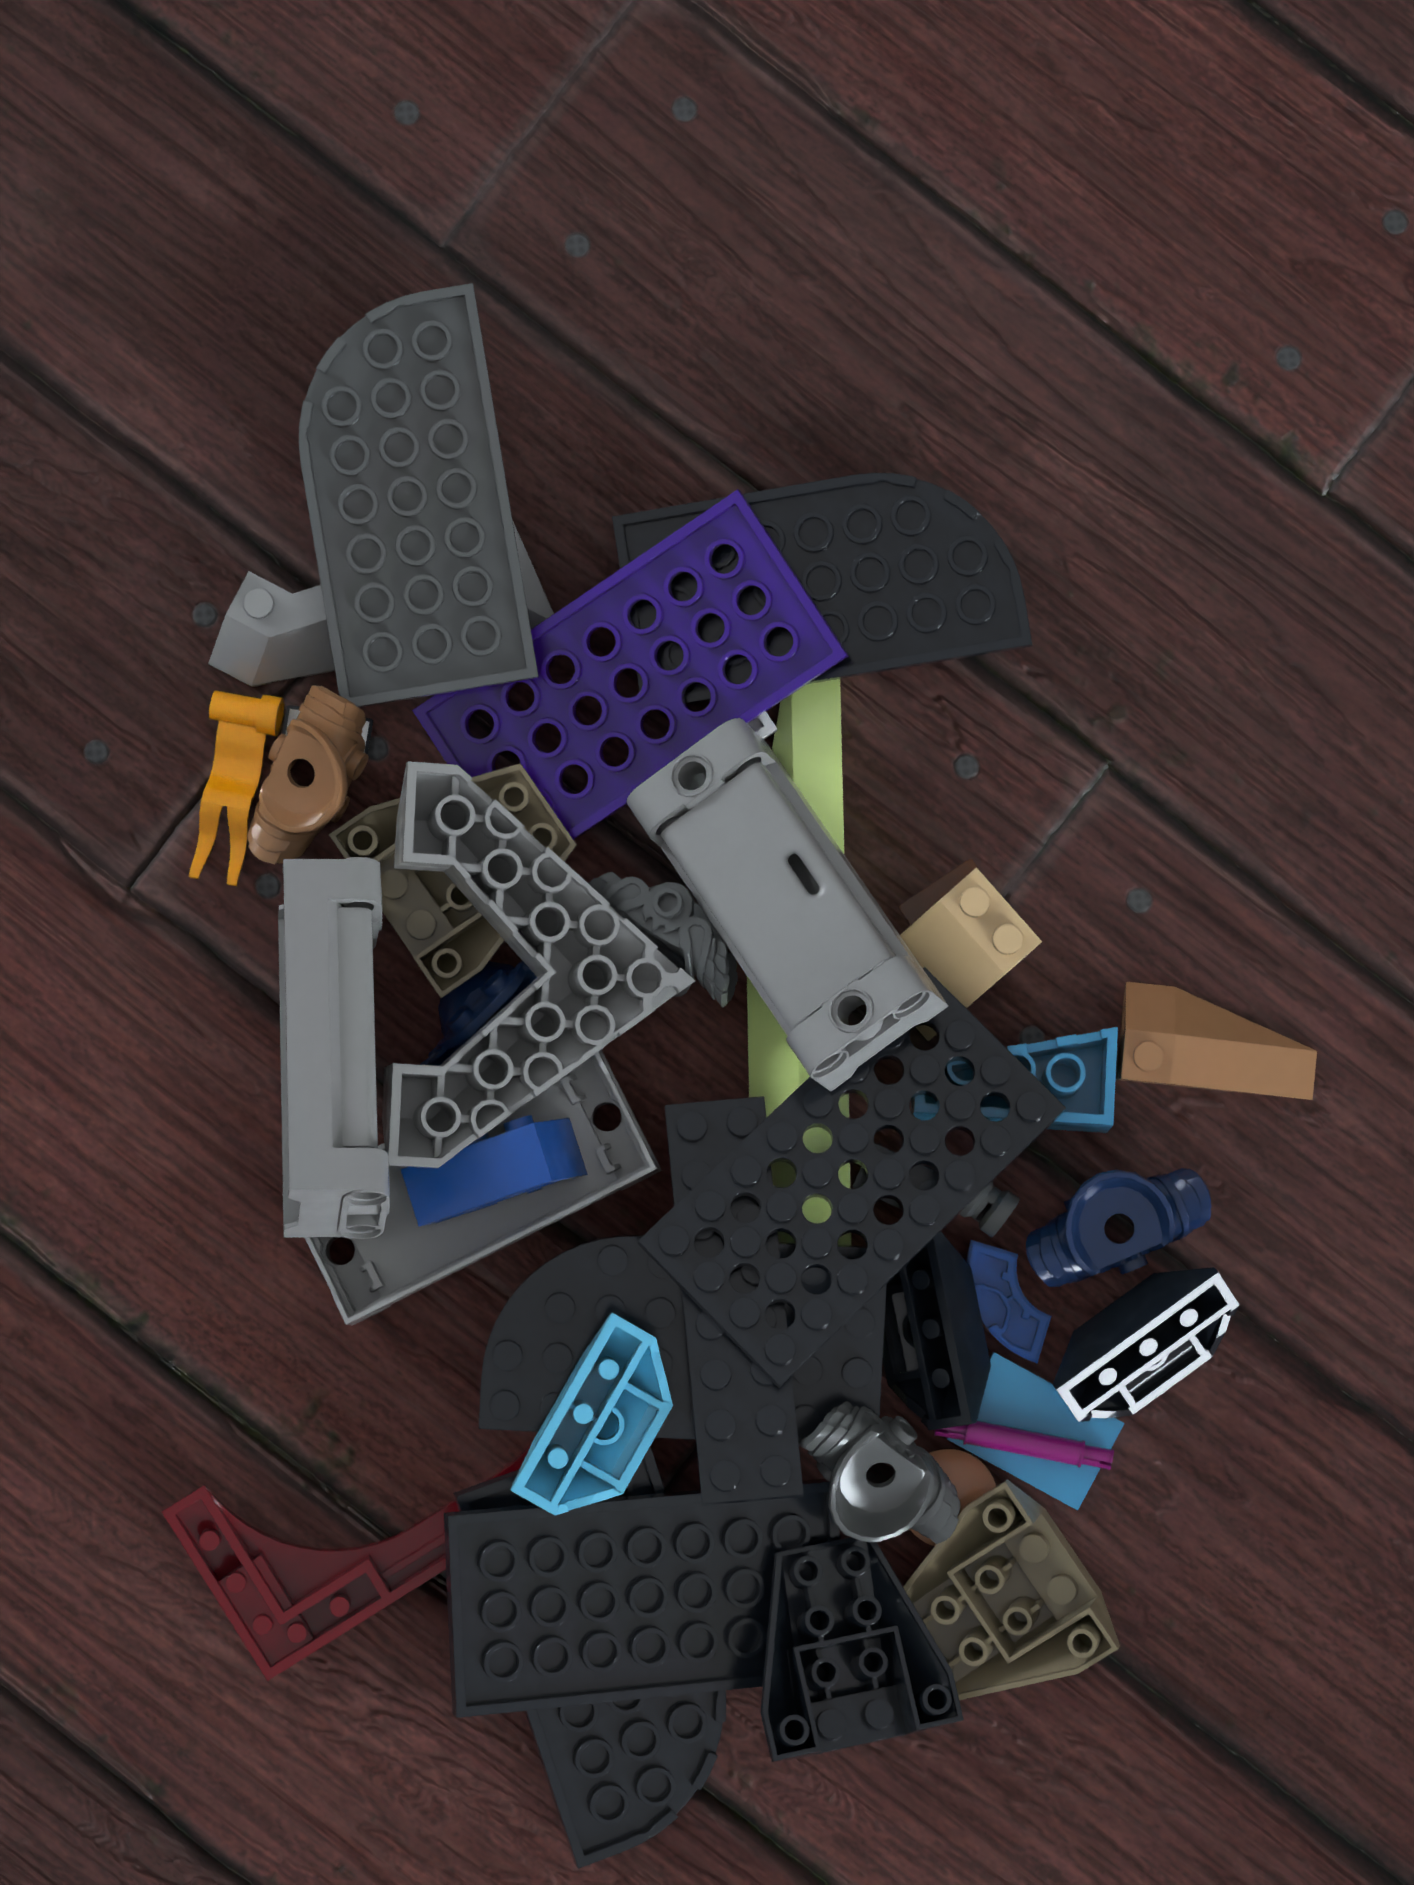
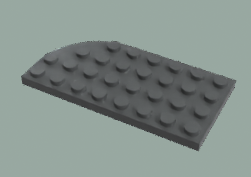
M470 283L427 290L391 300L366 313L365 317L351 326L341 337H338L326 351L316 367L317 370L303 401L299 422L300 463L339 696L348 699L357 707L539 678L474 285Z

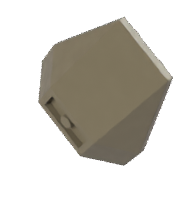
M521 763L472 777V781L493 800L496 799L525 825L524 828L543 846L549 847L564 862L577 844ZM400 798L370 806L330 833L329 836L345 859L350 857H368L380 862L382 912L440 998H443L481 972L505 940L444 872L395 869L396 820Z
M1009 1480L1002 1482L969 1503L957 1517L959 1521L951 1537L935 1545L903 1586L952 1669L959 1700L1076 1675L1120 1647L1101 1590L1047 1510Z

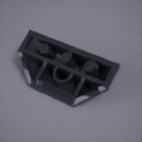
M942 1232L933 1238L886 1285L883 1364L887 1384L903 1403L922 1419L921 1422L929 1431L977 1423L991 1368L972 1269Z
M1214 1267L1153 1273L1073 1331L1053 1386L1078 1422L1090 1421L1091 1418L1107 1419L1134 1415L1213 1357L1227 1330L1230 1317L1235 1315L1240 1304Z

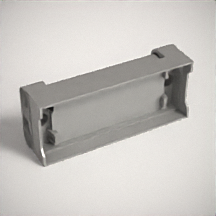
M731 719L718 726L636 787L628 796L627 805L650 839L661 847L786 1033L787 1043L811 1079H814L829 1091H833L851 1078L860 1065L912 1027L929 1021L948 1007L944 998L772 749L743 719ZM866 1005L865 1018L856 1025H849L848 1017L850 1013L859 1006Z
M368 857L283 859L284 904L279 905L278 939L284 1238H374L384 1232L386 1216L389 1214L390 1209L389 1157L386 1151L378 1149L373 949L377 944L378 933L382 929L381 865L377 860Z
M602 1050L488 1131L490 1138L505 1133L504 1123L528 1115H532L534 1122L570 1118L588 1175L575 1179L561 1180L544 1186L539 1191L529 1194L526 1192L456 1218L419 1227L401 1173V1169L406 1168V1166H389L390 1209L389 1214L386 1216L384 1232L374 1238L350 1239L355 1248L351 1261L344 1265H338L331 1259L330 1246L333 1241L340 1237H304L346 1325L353 1326L391 1307V1304L619 1190H624L662 1171ZM611 1104L620 1109L622 1115L621 1122L612 1131H601L595 1126L594 1115L601 1106ZM385 1144L379 1145L378 1149L385 1151Z

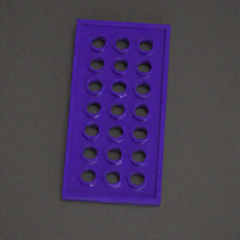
M737 489L531 629L539 678L437 694L412 711L446 763L459 765L471 777L496 771L495 762L497 757L505 751L514 752L572 839L575 840L626 806L628 796L636 787L718 726L735 718H741L747 724L849 655L742 492ZM721 545H731L738 553V564L729 573H719L712 565L713 552ZM683 572L692 574L697 581L696 594L687 601L677 600L671 592L672 580ZM749 586L761 588L766 597L764 608L754 615L744 613L739 605L741 592ZM641 600L650 601L656 609L654 623L645 629L637 628L630 618L633 605ZM707 614H717L721 617L725 626L722 637L712 643L704 641L698 633V624ZM605 627L612 631L616 643L610 654L600 657L591 650L590 637L595 630ZM778 627L786 628L793 637L791 650L783 656H774L766 646L767 635L771 630ZM668 641L678 643L684 654L681 665L674 670L664 669L657 659L660 646ZM560 655L568 656L575 666L574 676L569 682L564 684L556 683L549 673L551 661ZM735 655L745 656L752 666L749 679L741 684L732 683L725 674L727 661ZM626 669L636 670L641 675L643 681L641 691L631 698L621 695L616 684L619 674ZM524 682L532 688L534 702L530 708L520 712L511 706L509 692L514 685ZM696 682L706 685L711 694L709 705L704 710L698 712L689 709L684 700L686 689ZM587 696L596 698L602 707L600 719L592 725L583 724L576 715L578 702ZM478 710L487 711L494 721L492 732L483 739L476 738L470 732L468 725L471 715ZM653 710L663 711L670 721L667 734L660 739L649 737L643 726L646 715ZM548 723L555 725L561 733L559 747L549 753L542 751L536 743L538 729ZM614 737L623 739L629 748L628 758L620 766L608 764L603 756L605 743ZM575 764L583 767L588 774L586 788L577 794L569 792L564 787L562 781L564 771L569 766Z

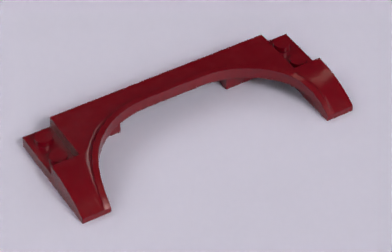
M532 1442L510 1464L485 1481L520 1469ZM205 1484L162 1510V1514L262 1674L269 1681L446 1570L444 1513L458 1512L459 1509L454 1499L418 1523L392 1537L359 1547L341 1549L297 1545L264 1533L230 1511Z

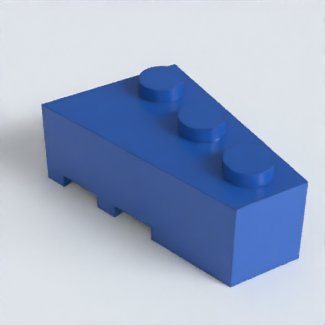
M532 1115L520 1117L503 1124L505 1133L490 1138L487 1132L439 1168L406 1167L401 1169L418 1226L437 1224L498 1204L497 1202L526 1192L529 1194L542 1190V1187L561 1180L575 1179L588 1175L570 1118L534 1122Z

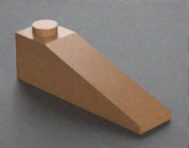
M1125 982L1116 1080L1313 1100L1317 1059L1316 1050L1177 987Z

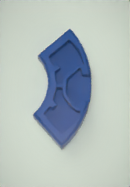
M970 1240L966 1262L972 1269L984 1326L1002 1345L1013 1353L1038 1363L1052 1316L1035 1308L1024 1296L1017 1278L1018 1254Z

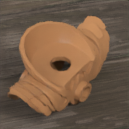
M311 686L304 703H301L298 709L300 713L297 719H292L286 729L287 735L281 734L270 749L268 758L273 761L270 768L271 772L261 786L259 802L256 805L247 833L248 847L252 854L261 861L271 864L283 863V859H295L303 855L306 848L314 840V837L330 821L336 823L341 819L350 801V798L347 796L348 788L352 780H356L361 775L368 762L369 756L364 753L365 741L361 735L363 733L362 728L366 723L364 711L348 701V699L335 694L329 689L324 688V686ZM298 759L307 760L314 768L315 777L309 786H300L291 777L290 770Z

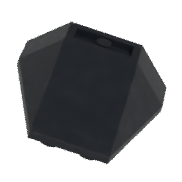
M850 1537L774 1554L760 1710L771 1762L809 1757L892 1739L964 1720L952 1669L877 1542H862Z

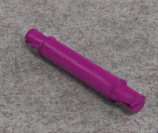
M982 1421L934 1431V1436L962 1440L963 1445L970 1444L1076 1465L1079 1468L1083 1464L1110 1471L1114 1456V1449L1110 1450L1085 1445L1084 1440L1077 1441Z

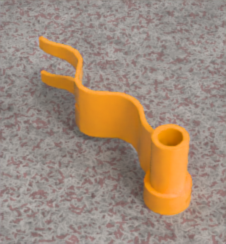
M217 690L213 692L209 707V718L219 721L213 767L200 804L199 837L189 878L199 879L216 840L222 808L226 806L230 833V860L227 885L237 886L247 850L249 811L262 773L266 736H278L285 708L284 698L264 694L260 699Z

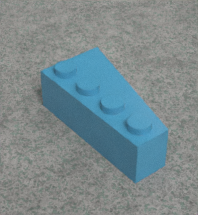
M1118 1027L1101 1029L1098 1032L1081 1035L1074 1034L1057 1037L1054 1040L1007 1046V1049L1066 1107L1065 1111L1047 1129L1108 1133L1114 1123ZM953 1061L945 1067V1075L949 1082L954 1085L964 1086L973 1079V1071L966 1062ZM924 1094L917 1095L912 1098L911 1113L920 1120H929L938 1113V1106L932 1097ZM989 1096L982 1100L980 1109L988 1120L1001 1121L1008 1116V1105L1002 1098Z

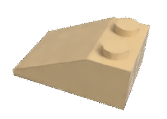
M977 867L900 934L921 967H925L966 1008L1042 943L1040 938ZM921 1025L915 1027L927 1041L936 1035V1032L929 1026Z

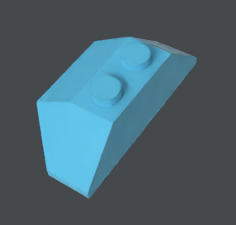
M610 1313L583 1352L535 1436L510 1489L512 1492L553 1515L562 1514L569 1510L600 1502L624 1493L673 1407L656 1337L618 1315Z

